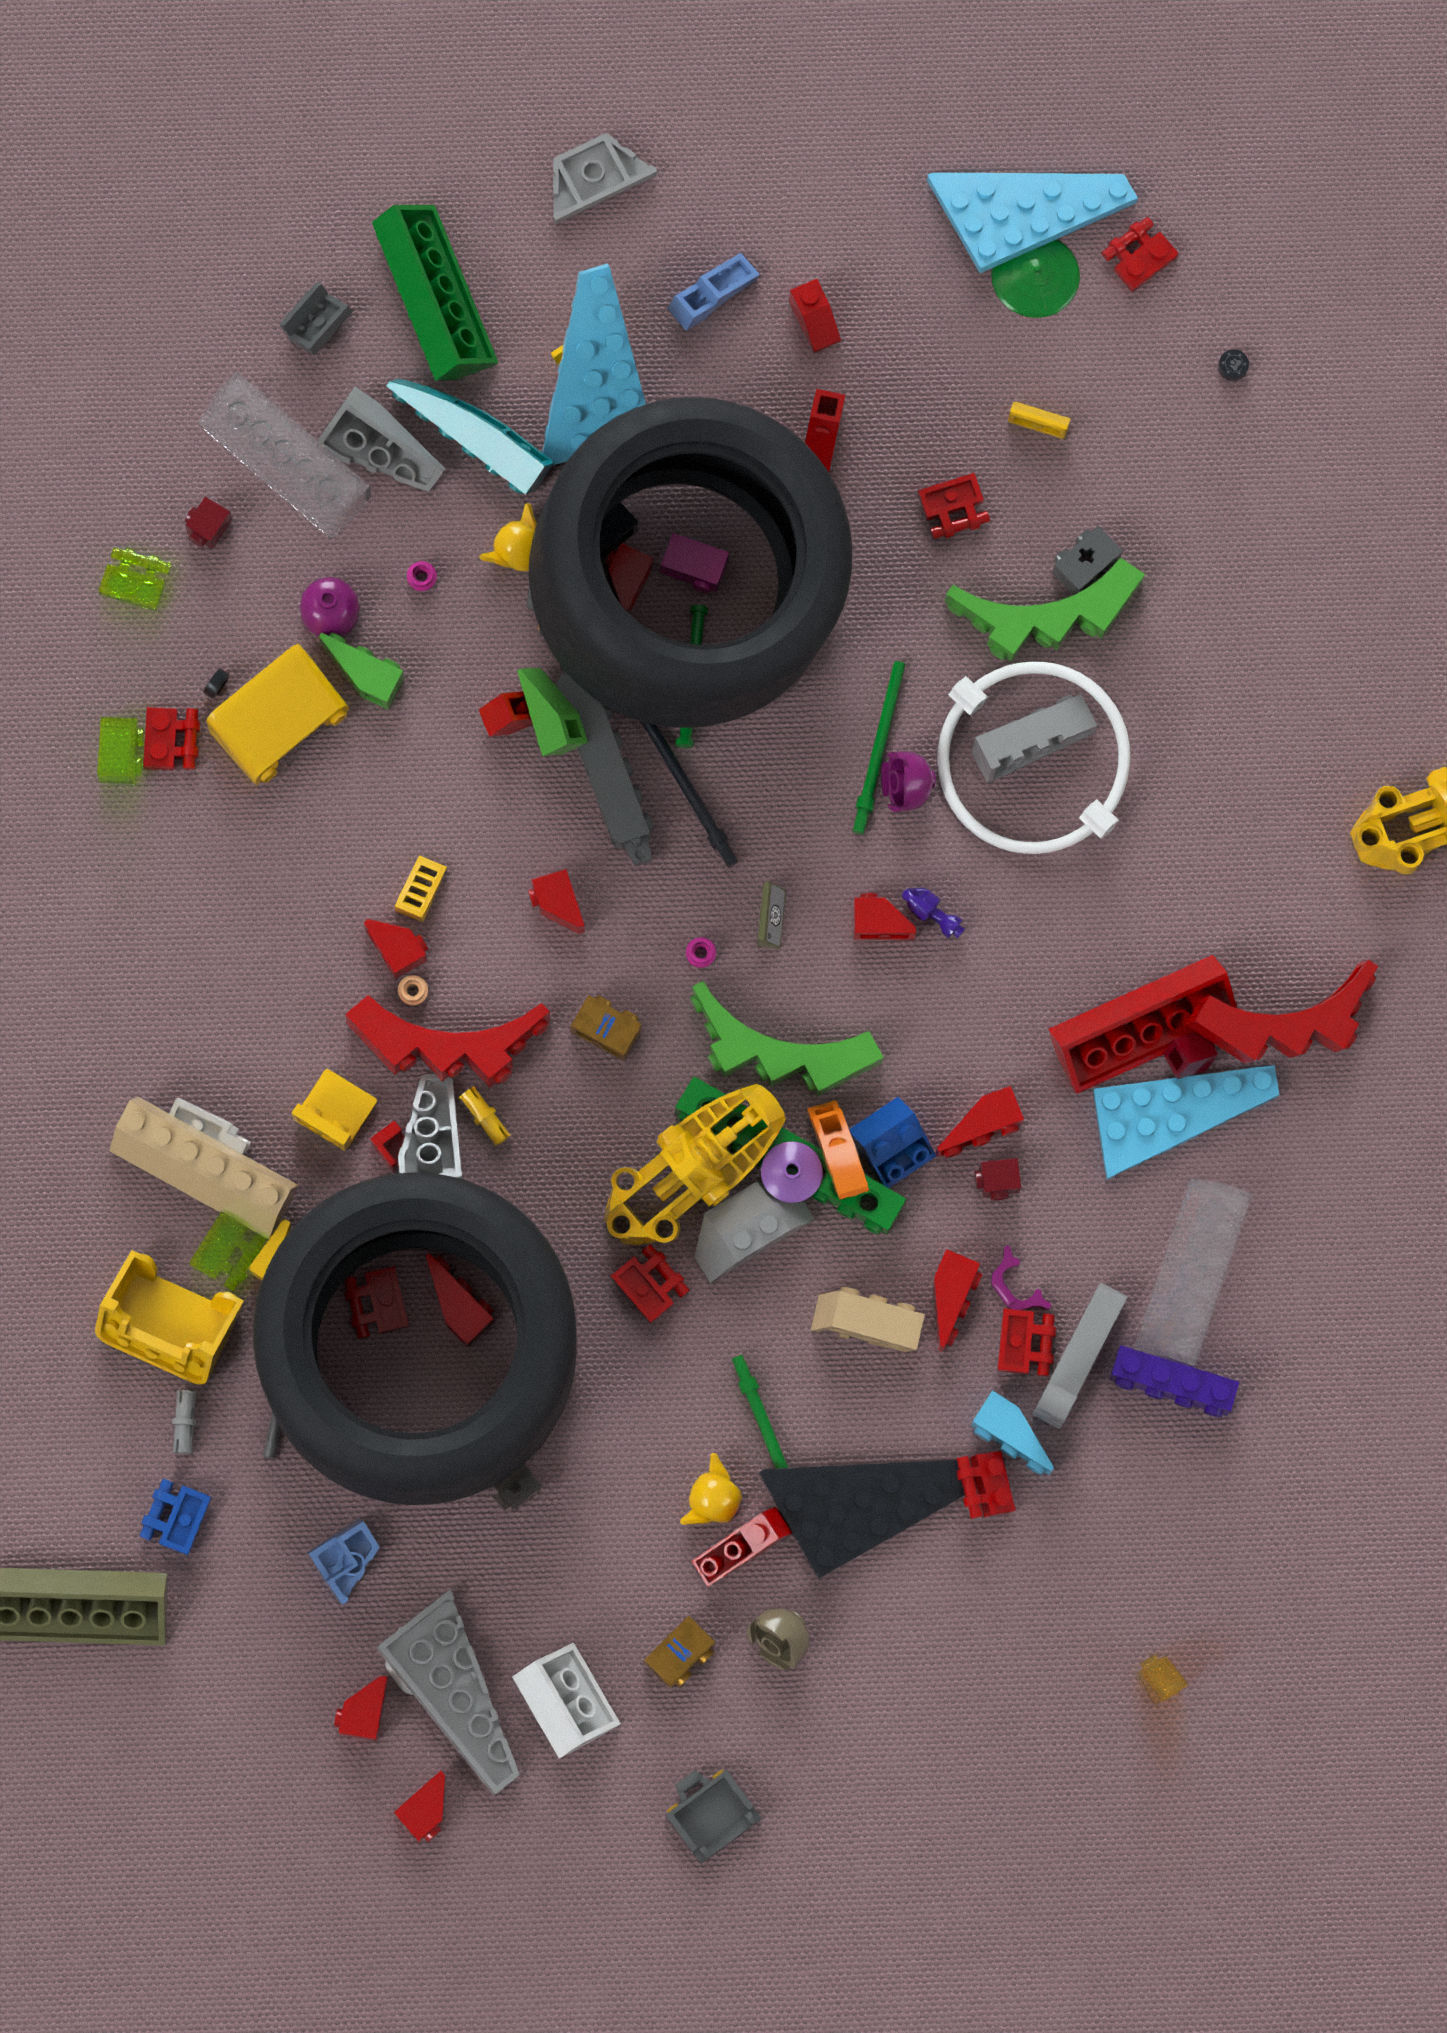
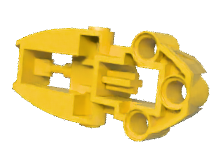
M1442 767L1429 773V776L1426 777L1429 788L1402 797L1400 791L1393 786H1383L1377 791L1371 805L1362 813L1350 832L1354 848L1361 862L1386 870H1396L1401 874L1407 875L1417 870L1423 861L1424 855L1435 848L1447 845V767ZM1389 797L1393 801L1394 807H1383L1379 798ZM1429 806L1433 807V809L1408 817L1409 826L1414 834L1440 825V829L1396 844L1394 840L1389 842L1382 822L1394 819L1396 815L1404 812L1408 814ZM1370 834L1374 836L1376 844L1373 846L1366 845L1362 840V835ZM1401 853H1411L1415 857V863H1405L1401 858Z
M754 1084L719 1097L686 1117L679 1124L671 1125L658 1135V1140L656 1141L662 1149L660 1154L639 1171L631 1167H624L613 1173L611 1178L613 1189L609 1195L604 1214V1221L607 1224L609 1233L619 1238L623 1245L650 1244L657 1241L666 1243L675 1240L681 1230L678 1219L701 1198L709 1207L718 1205L729 1195L728 1192L741 1182L766 1154L786 1120L784 1111L776 1098L763 1086ZM747 1100L750 1106L741 1113L744 1117L731 1128L727 1126L715 1135L711 1129ZM763 1120L768 1125L766 1129L732 1155L726 1148L737 1139L736 1134L748 1124L754 1127ZM670 1166L673 1171L652 1187L656 1195L664 1202L682 1186L686 1185L688 1189L644 1225L626 1202ZM624 1172L630 1173L634 1178V1185L629 1190H625L619 1185V1177ZM621 1215L627 1217L630 1221V1228L626 1233H620L615 1228V1220ZM662 1220H668L673 1225V1233L669 1237H662L658 1232V1224Z

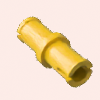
M473 1086L459 1098L475 1117V1124L477 1126L481 1125L496 1147L508 1139L511 1134L508 1133L496 1117L495 1113L497 1111L494 1107L490 1108L476 1090L477 1088Z

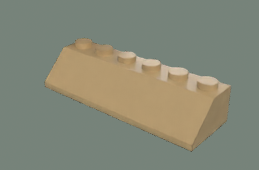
M140 1097L129 1100L116 1125L109 1150L267 1239H270L299 1186Z

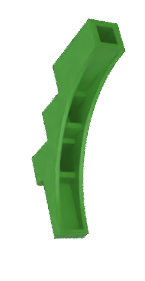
M1119 558L1114 566L1094 584L1060 601L1032 606L1006 605L981 599L952 585L946 593L945 603L948 604L947 608L959 617L964 615L970 619L972 625L978 631L985 634L989 632L991 635L989 636L987 646L990 647V652L1001 660L1006 658L1012 662L1031 634L1035 635V640L1043 647H1052L1057 650L1075 624L1079 623L1081 630L1092 637L1096 635L1102 639L1142 584L1145 574L1122 558Z
M704 981L692 986L693 996L690 997V1001L696 1012H703L708 1021L704 1026L712 1040L717 1038L718 1040L710 1045L711 1054L708 1055L709 1062L714 1071L718 1072L720 1070L724 1077L757 1061L758 1064L754 1067L762 1082L767 1080L772 1087L804 1071L805 1074L801 1075L805 1086L809 1092L814 1090L818 1097L883 1062L884 1057L869 1031L850 1039L827 1044L807 1045L777 1040L756 1032L734 1018L714 998Z

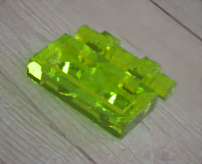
M113 547L111 558L120 560L119 567L107 564L98 590L99 595L157 611L166 583L165 580L155 578L157 572L169 575L172 563L162 561L161 557L156 555L149 557L135 553V549L126 547L124 550ZM132 564L147 568L145 574L129 569Z
M221 1211L188 1264L216 1281L221 1271L225 1272L229 1277L223 1286L234 1292L239 1282H244L247 1277L246 1271L260 1253V1249L266 1239L257 1233L250 1243L242 1239L248 1227ZM239 1248L244 1253L236 1266L228 1263V1260L235 1249Z

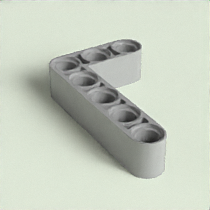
M1101 1282L1099 1283L1032 1414L1033 1416L1058 1429L1061 1428L1128 1296Z

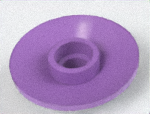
M784 1142L773 1147L765 1156L761 1166V1178L766 1190L774 1198L787 1203H797L811 1197L819 1188L823 1175L822 1164L818 1155L809 1146L799 1142ZM794 1165L798 1168V1173L796 1175H789L786 1168Z

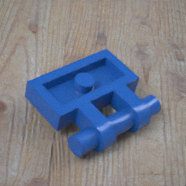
M162 1479L159 1489H155L152 1495L154 1501L148 1516L144 1515L141 1522L143 1528L139 1537L151 1541L155 1530L163 1532L159 1545L189 1556L212 1497L183 1485L178 1497L171 1495L170 1492L174 1483L167 1479ZM165 1504L174 1506L167 1523L159 1520Z

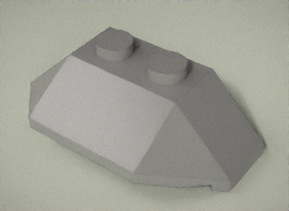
M755 1182L704 1213L694 1259L711 1284L810 1224L815 1218L804 1201L797 1203L780 1201L766 1190L763 1183Z

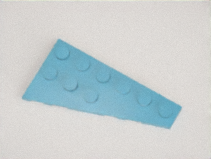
M1275 1065L1187 1076L1181 1079L1172 1078L1093 1089L1106 1180L1201 1135L1203 1132L1222 1125L1240 1114L1279 1096Z

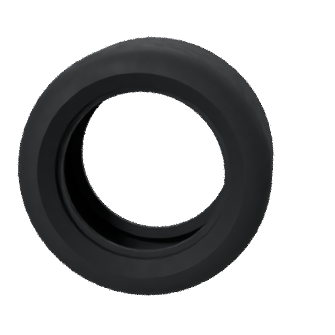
M703 397L671 398L636 407L615 417L589 436L571 455L561 470L538 519L529 556L530 595L535 616L549 649L564 671L589 695L610 709L645 723L678 728L706 727L726 723L747 716L782 695L807 669L834 629L846 601L852 573V540L846 509L833 479L815 453L793 432L771 417L734 402ZM661 485H693L715 491L738 504L754 519L770 544L778 577L777 598L772 617L762 626L741 638L711 645L676 642L650 631L629 615L608 585L601 563L599 547L600 531L604 517L629 496Z
M424 1172L397 1173L365 1180L337 1192L308 1212L291 1229L272 1257L259 1288L253 1320V1349L261 1386L278 1424L299 1454L316 1470L342 1487L371 1499L404 1505H432L469 1497L494 1486L509 1477L539 1450L558 1422L570 1394L577 1357L576 1316L568 1279L558 1256L537 1226L517 1207L485 1187L464 1179ZM418 1248L440 1250L473 1263L484 1271L503 1292L513 1311L517 1324V1343L513 1362L506 1378L494 1396L481 1409L465 1420L447 1428L424 1433H404L383 1429L364 1421L350 1412L336 1399L324 1382L318 1362V1336L321 1321L331 1298L340 1285L353 1272L369 1261L398 1250Z

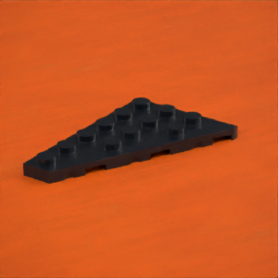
M957 1460L764 1469L758 1473L818 1579L965 1495L962 1480L958 1481L956 1473L959 1470Z

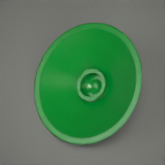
M1058 239L992 268L991 272L993 288L1000 301L1011 311L1031 318L1048 317L1063 310L1075 297L1080 283V271L1077 260L1071 250Z

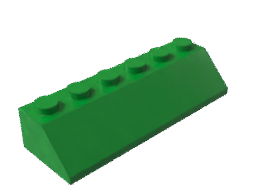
M435 205L391 206L373 220L372 225L435 381L458 380L497 365L499 362Z

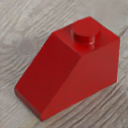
M816 278L791 289L789 303L813 352L816 353L841 342L830 304L818 279Z
M621 543L617 551L614 549L611 551L605 566L609 567L608 578L616 599L630 614L654 566V558Z
M523 691L502 693L478 709L489 737L509 735L533 725Z
M567 869L531 879L532 889L528 890V895L532 907L538 906L542 916L578 934L584 933L585 925Z
M862 893L860 897L854 898L853 940L915 939L916 927L885 897H878L876 893Z
M367 919L363 922L364 929L395 980L427 961L425 952L429 949L420 934L414 936L411 929Z
M379 1676L345 1700L343 1709L337 1708L334 1727H339V1735L377 1741L388 1683L386 1676Z
M441 1770L393 1812L419 1843L423 1839L430 1842L442 1831L439 1825L443 1822L446 1776Z

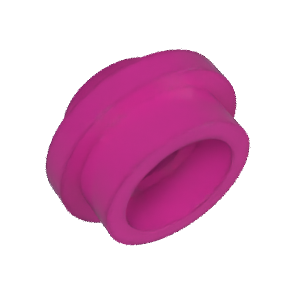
M419 561L409 567L407 581L414 590L427 591L436 583L437 573L430 563ZM419 573H425L428 577L425 581H418L416 576Z
M699 937L689 942L686 948V958L691 965L697 968H705L714 962L716 948L712 941ZM697 949H704L707 955L704 958H698L695 952Z

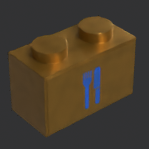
M588 995L570 1026L571 1033L624 1061L642 1030V1024L638 1022L639 1017L627 1010H623L622 1013L611 1007L613 1004L602 996L597 995L594 998Z
M688 1615L644 1659V1663L670 1689L675 1684L680 1688L693 1675L689 1670L697 1662L703 1665L715 1653L711 1649L715 1645V1641Z

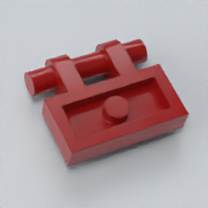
M1146 217L1141 222L1136 221L1129 226L1128 232L1120 238L1115 237L1108 243L1109 246L1101 252L1106 261L1111 260L1115 256L1118 257L1121 262L1115 266L1114 272L1132 292L1173 262L1179 255L1177 250L1161 232L1152 238L1148 236L1146 232L1154 226L1149 217ZM1137 240L1141 247L1130 254L1126 247Z
M975 473L923 488L917 492L926 520L939 519L940 525L930 528L933 540L943 536L947 539L955 536L954 533L966 529L971 531L979 529L981 524L990 522L987 510L976 514L974 506L984 502ZM964 510L966 517L954 521L950 520L948 514Z
M147 707L143 758L144 769L174 770L175 758L183 759V769H195V759L199 757V748L196 747L197 732H200L201 722L198 721V709H186V720H177V708ZM177 732H185L184 746L176 747Z
M649 1244L641 1251L648 1259L646 1263L641 1265L634 1256L611 1275V1279L651 1324L674 1305V1302L667 1295L670 1291L674 1290L680 1298H683L690 1292V1289L683 1282L685 1280L679 1272L675 1273L665 1261L667 1259L661 1251L657 1252ZM654 1269L666 1280L661 1286L649 1274Z
M395 1266L365 1273L366 1286L358 1287L356 1277H349L344 1281L346 1287L344 1292L345 1301L350 1304L353 1316L350 1321L352 1328L356 1329L358 1339L370 1337L368 1325L377 1323L379 1334L409 1327ZM370 1296L374 1312L365 1314L361 1298Z
M1004 1308L997 1371L1028 1374L1029 1362L1038 1364L1037 1376L1049 1377L1050 1365H1054V1355L1051 1353L1053 1338L1057 1334V1327H1054L1055 1315L1043 1314L1042 1325L1033 1324L1034 1312ZM1032 1335L1041 1336L1039 1352L1031 1351Z
M1001 1451L976 1454L970 1457V1461L968 1456L956 1458L959 1468L956 1471L958 1481L962 1480L965 1493L963 1502L965 1508L969 1509L971 1519L980 1518L983 1515L985 1518L1016 1511Z

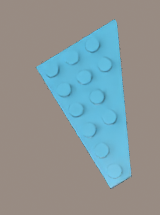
M930 173L927 175V182L979 273L1137 203L1138 199L1124 174Z
M608 264L578 273L576 293L571 306L570 322L566 330L562 360L558 368L559 374L556 389L553 392L549 422L544 435L545 441L542 453L555 462L553 465L568 461L571 455L589 436L615 417L646 404Z

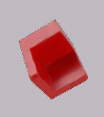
M395 1120L370 1138L371 1145L393 1173L399 1169L398 1154L405 1138L402 1129Z

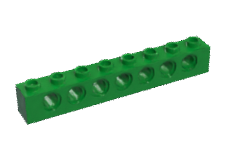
M693 1076L675 1106V1113L679 1115L677 1119L680 1122L701 1107L726 1094ZM743 1104L739 1105L711 1130L717 1135L730 1122L740 1121L744 1117L741 1113L748 1107ZM763 1120L754 1127L748 1124L743 1132L736 1134L737 1139L729 1144L731 1145L730 1150L736 1153L766 1129L768 1125ZM782 1127L775 1141L758 1162L757 1166L761 1168L767 1153L778 1144L799 1142L809 1146L818 1155L824 1173L819 1188L811 1197L822 1204H826L827 1201L838 1207L836 1211L850 1220L853 1217L858 1218L864 1222L863 1227L876 1235H879L880 1232L887 1235L905 1205L906 1198L865 1175L869 1191L839 1200L838 1195L834 1192V1184L825 1164L822 1150ZM790 1165L786 1168V1171L789 1175H796L798 1168ZM870 1197L876 1201L877 1208L873 1211H865L860 1206V1201L863 1198Z

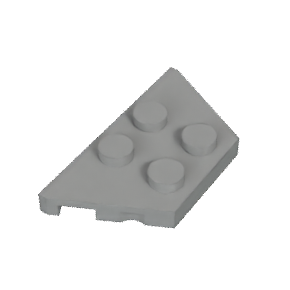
M607 133L553 158L555 224L657 176L656 168L652 165H647L637 158L636 154L627 147L620 146L618 141Z

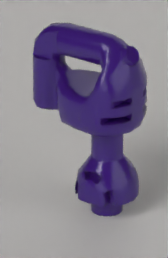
M907 888L902 892V897L907 901L909 910L919 920L925 922L931 917L940 924V929L947 938H950L951 935L959 938L965 929L960 925L963 920L956 915H946L937 908L941 900L928 889Z

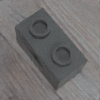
M1099 526L1092 531L1086 529L1076 539V546L1070 551L1065 548L1054 559L1055 564L1052 573L1073 595L1095 583L1121 558L1122 549ZM1088 556L1091 558L1090 563L1088 561H1084L1083 563L1080 562L1081 557L1083 559L1087 558Z

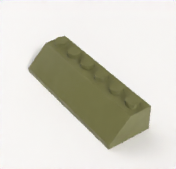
M0 1568V1640L165 1646L168 1605L167 1573Z

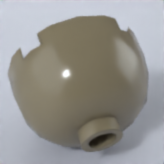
M772 1608L762 1612L748 1625L746 1631L750 1643L753 1645L756 1641L763 1649L758 1653L770 1664L781 1670H787L790 1666L791 1670L794 1669L806 1655L810 1642L804 1618L799 1613L787 1609Z

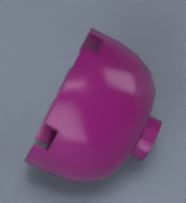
M334 577L319 578L309 584L302 594L299 606L302 622L308 631L317 637L321 633L328 636L330 633L341 637L344 636L358 622L360 611L358 596L352 587L342 579Z
M897 751L888 753L886 756L890 757L889 762H883L881 768L883 796H888L889 794L892 803L887 804L888 808L893 812H902L921 807L926 803L932 789L935 787L936 776L934 771L931 770L929 764L922 756L914 752Z

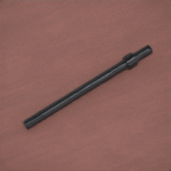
M641 721L708 833L707 839L712 848L718 850L728 868L738 863V860L727 843L728 837L723 829L717 827L658 726Z

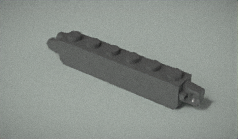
M562 668L563 676H560L556 686L580 714L588 743L578 747V751L613 846L620 850L625 849L635 867L652 861L648 842L650 840L649 831L654 828L648 812L642 813L639 805L640 802H643L638 784L632 786L629 775L633 774L628 757L622 758L619 747L623 746L617 729L612 730L608 721L613 719L611 710L577 685Z

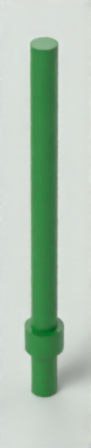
M894 661L862 794L857 797L855 805L857 814L852 832L864 835L869 813L873 812L875 804L873 795L906 665L900 661Z
M743 1354L732 1358V1362L740 1379V1382H738L742 1395L746 1394L775 1469L788 1468L757 1391L759 1389L755 1376H751Z

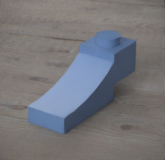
M740 253L700 276L696 284L675 295L667 309L687 331L707 319L714 310L735 294L754 283L760 274Z

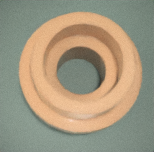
M409 975L403 978L398 985L400 1000L409 1006L423 1003L428 996V986L425 980L416 975ZM415 986L419 989V992L415 996H410L407 993L408 988Z

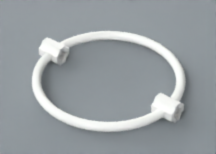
M1031 661L996 669L975 683L965 676L952 688L948 695L955 701V704L944 722L939 738L937 753L938 775L944 796L950 808L968 830L985 842L1000 849L1022 854H1041L1073 846L1092 833H1095L1102 840L1115 828L1119 820L1112 813L1123 795L1128 780L1130 743L1120 712L1099 685L1082 673L1069 667L1055 663ZM1022 674L1053 675L1071 681L1083 688L1095 698L1106 712L1113 726L1118 745L1116 778L1105 803L1102 805L1096 799L1079 817L1084 823L1083 826L1068 835L1048 841L1024 842L1000 836L981 825L961 803L955 791L950 773L949 753L951 739L964 710L972 716L988 699V696L982 691L1001 680Z

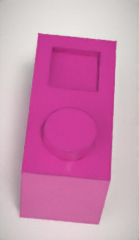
M672 533L661 563L660 573L693 584L692 587L699 592L709 593L710 590L717 592L729 560V552Z

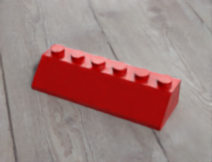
M1214 955L1049 1028L1055 1052L1074 1092L1078 1094L1162 1056L1175 1038L1196 1032L1185 1024L1201 998L1211 995L1229 1006L1237 1008L1228 974Z

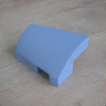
M359 1518L307 1553L340 1604L343 1605L348 1601L350 1592L356 1582L362 1578L365 1573V1567L374 1558L380 1547L365 1522Z

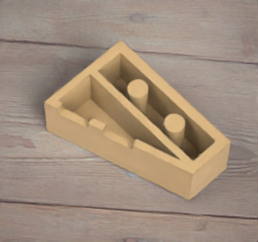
M841 1287V1290L818 1295L811 1331L820 1333L821 1330H829L840 1333L839 1337L849 1339V1336L868 1341V1344L903 1352L917 1350L925 1314L915 1312V1306L905 1303H897V1306L887 1304L886 1298L877 1295H869V1298L858 1295V1290L848 1287Z

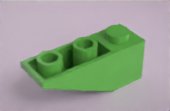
M321 633L319 636L321 646L360 697L388 710L404 679L403 670L400 669L401 666L387 658L382 661L373 657V652L362 646H357L356 648L345 644L346 640L339 635L330 633L328 636Z
M541 668L517 670L542 756L563 755L588 743L580 714Z

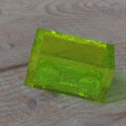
M100 718L97 766L99 783L136 785L137 775H142L143 759L138 757V746H144V728H140L137 718Z

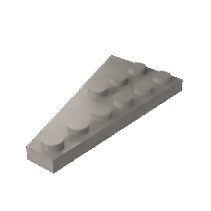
M449 1589L376 1649L494 1796L520 1774L507 1739L504 1738L497 1712L491 1703L488 1688L473 1648L470 1646L463 1628L464 1624L453 1601V1594L451 1589Z

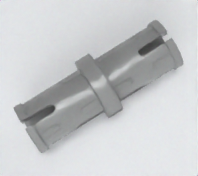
M177 1390L175 1418H172V1425L175 1426L172 1453L193 1454L194 1427L197 1426V1419H195L197 1392Z

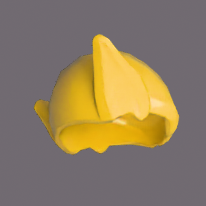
M525 504L520 521H511L499 530L494 538V551L480 554V560L496 563L517 571H529L531 544L537 525L531 504Z
M717 1453L710 1454L709 1472L700 1475L691 1488L689 1495L691 1510L680 1519L682 1525L704 1524L712 1521L718 1523L728 1522L734 1518L742 1501L741 1491L730 1481V1476Z

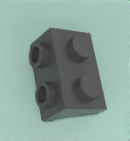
M316 282L280 323V327L292 343L315 355L350 316L352 310L347 304L328 294L324 286Z

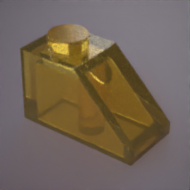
M1156 1654L1140 1663L1142 1670L1136 1673L1155 1706L1188 1686L1185 1679L1167 1656L1158 1659Z

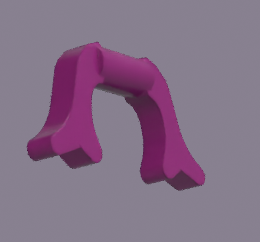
M1006 1245L1003 1248L1002 1262L991 1276L990 1283L992 1288H994L1008 1309L1026 1310L1038 1307L1049 1310L1051 1304L1042 1298L1040 1289H1036L1029 1299L1021 1301L1013 1296L1003 1282V1273L1007 1269L1017 1267L1020 1264V1260L1012 1256L1010 1246Z

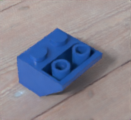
M896 1097L849 1129L859 1153L880 1183L887 1188L892 1187L936 1157L915 1113L899 1097Z

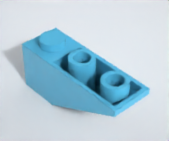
M992 1390L971 1424L975 1428L974 1434L987 1442H990L991 1439L1002 1445L1000 1450L1011 1458L1021 1457L1028 1462L1026 1466L1036 1474L1042 1476L1043 1473L1050 1475L1054 1467L1019 1407Z

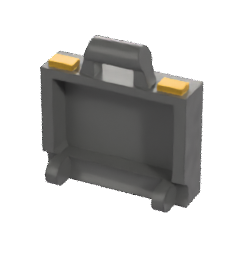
M694 1770L675 1784L681 1804L678 1805L676 1803L666 1810L667 1814L665 1816L700 1864L762 1819L727 1770H720L713 1775L712 1781H709ZM701 1782L704 1787L687 1798L684 1793Z

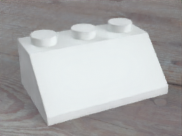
M574 1643L534 1661L512 1676L559 1759L620 1725L618 1718Z

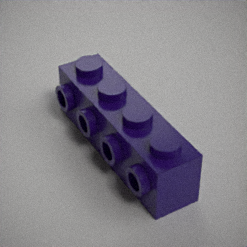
M1121 1345L1117 1350L1109 1380L1114 1381L1117 1387L1126 1390H1133L1134 1387L1145 1391L1144 1394L1155 1399L1166 1397L1175 1400L1174 1404L1190 1409L1192 1406L1202 1408L1205 1414L1221 1418L1222 1415L1227 1416L1231 1412L1239 1385L1238 1381Z

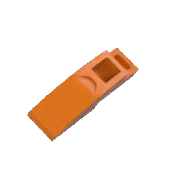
M833 1100L807 1108L809 1119L823 1152L825 1164L839 1200L869 1191L852 1136L837 1101Z

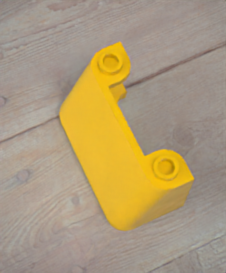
M295 644L218 706L208 716L206 722L209 733L257 786L261 782L267 783L273 779L278 773L276 770L279 764L278 761L323 723L326 726L331 723L333 726H336L346 718V712L349 708L300 644Z
M131 1250L100 1304L95 1326L96 1336L109 1346L191 1383L205 1384L242 1310L244 1300L231 1292H218L212 1300L202 1297L158 1277V1267L153 1258Z

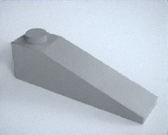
M357 387L352 389L315 443L341 462L347 464L351 462L367 467V471L373 473L380 471L393 476L396 481L428 492L445 470L380 403Z

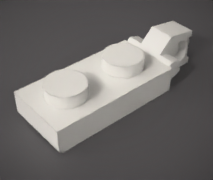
M176 1098L169 1113L170 1115L241 1154L247 1152L251 1142L237 1135L239 1128L191 1103Z

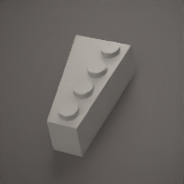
M1081 694L1075 697L1067 695L1059 699L1051 707L1046 709L1045 707L1039 708L1026 717L1014 720L1004 726L975 737L971 753L984 779L989 784L1095 734L1097 724Z

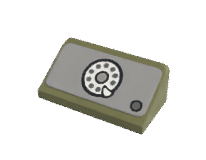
M768 881L763 883L757 945L763 948L779 949L782 940L786 891Z

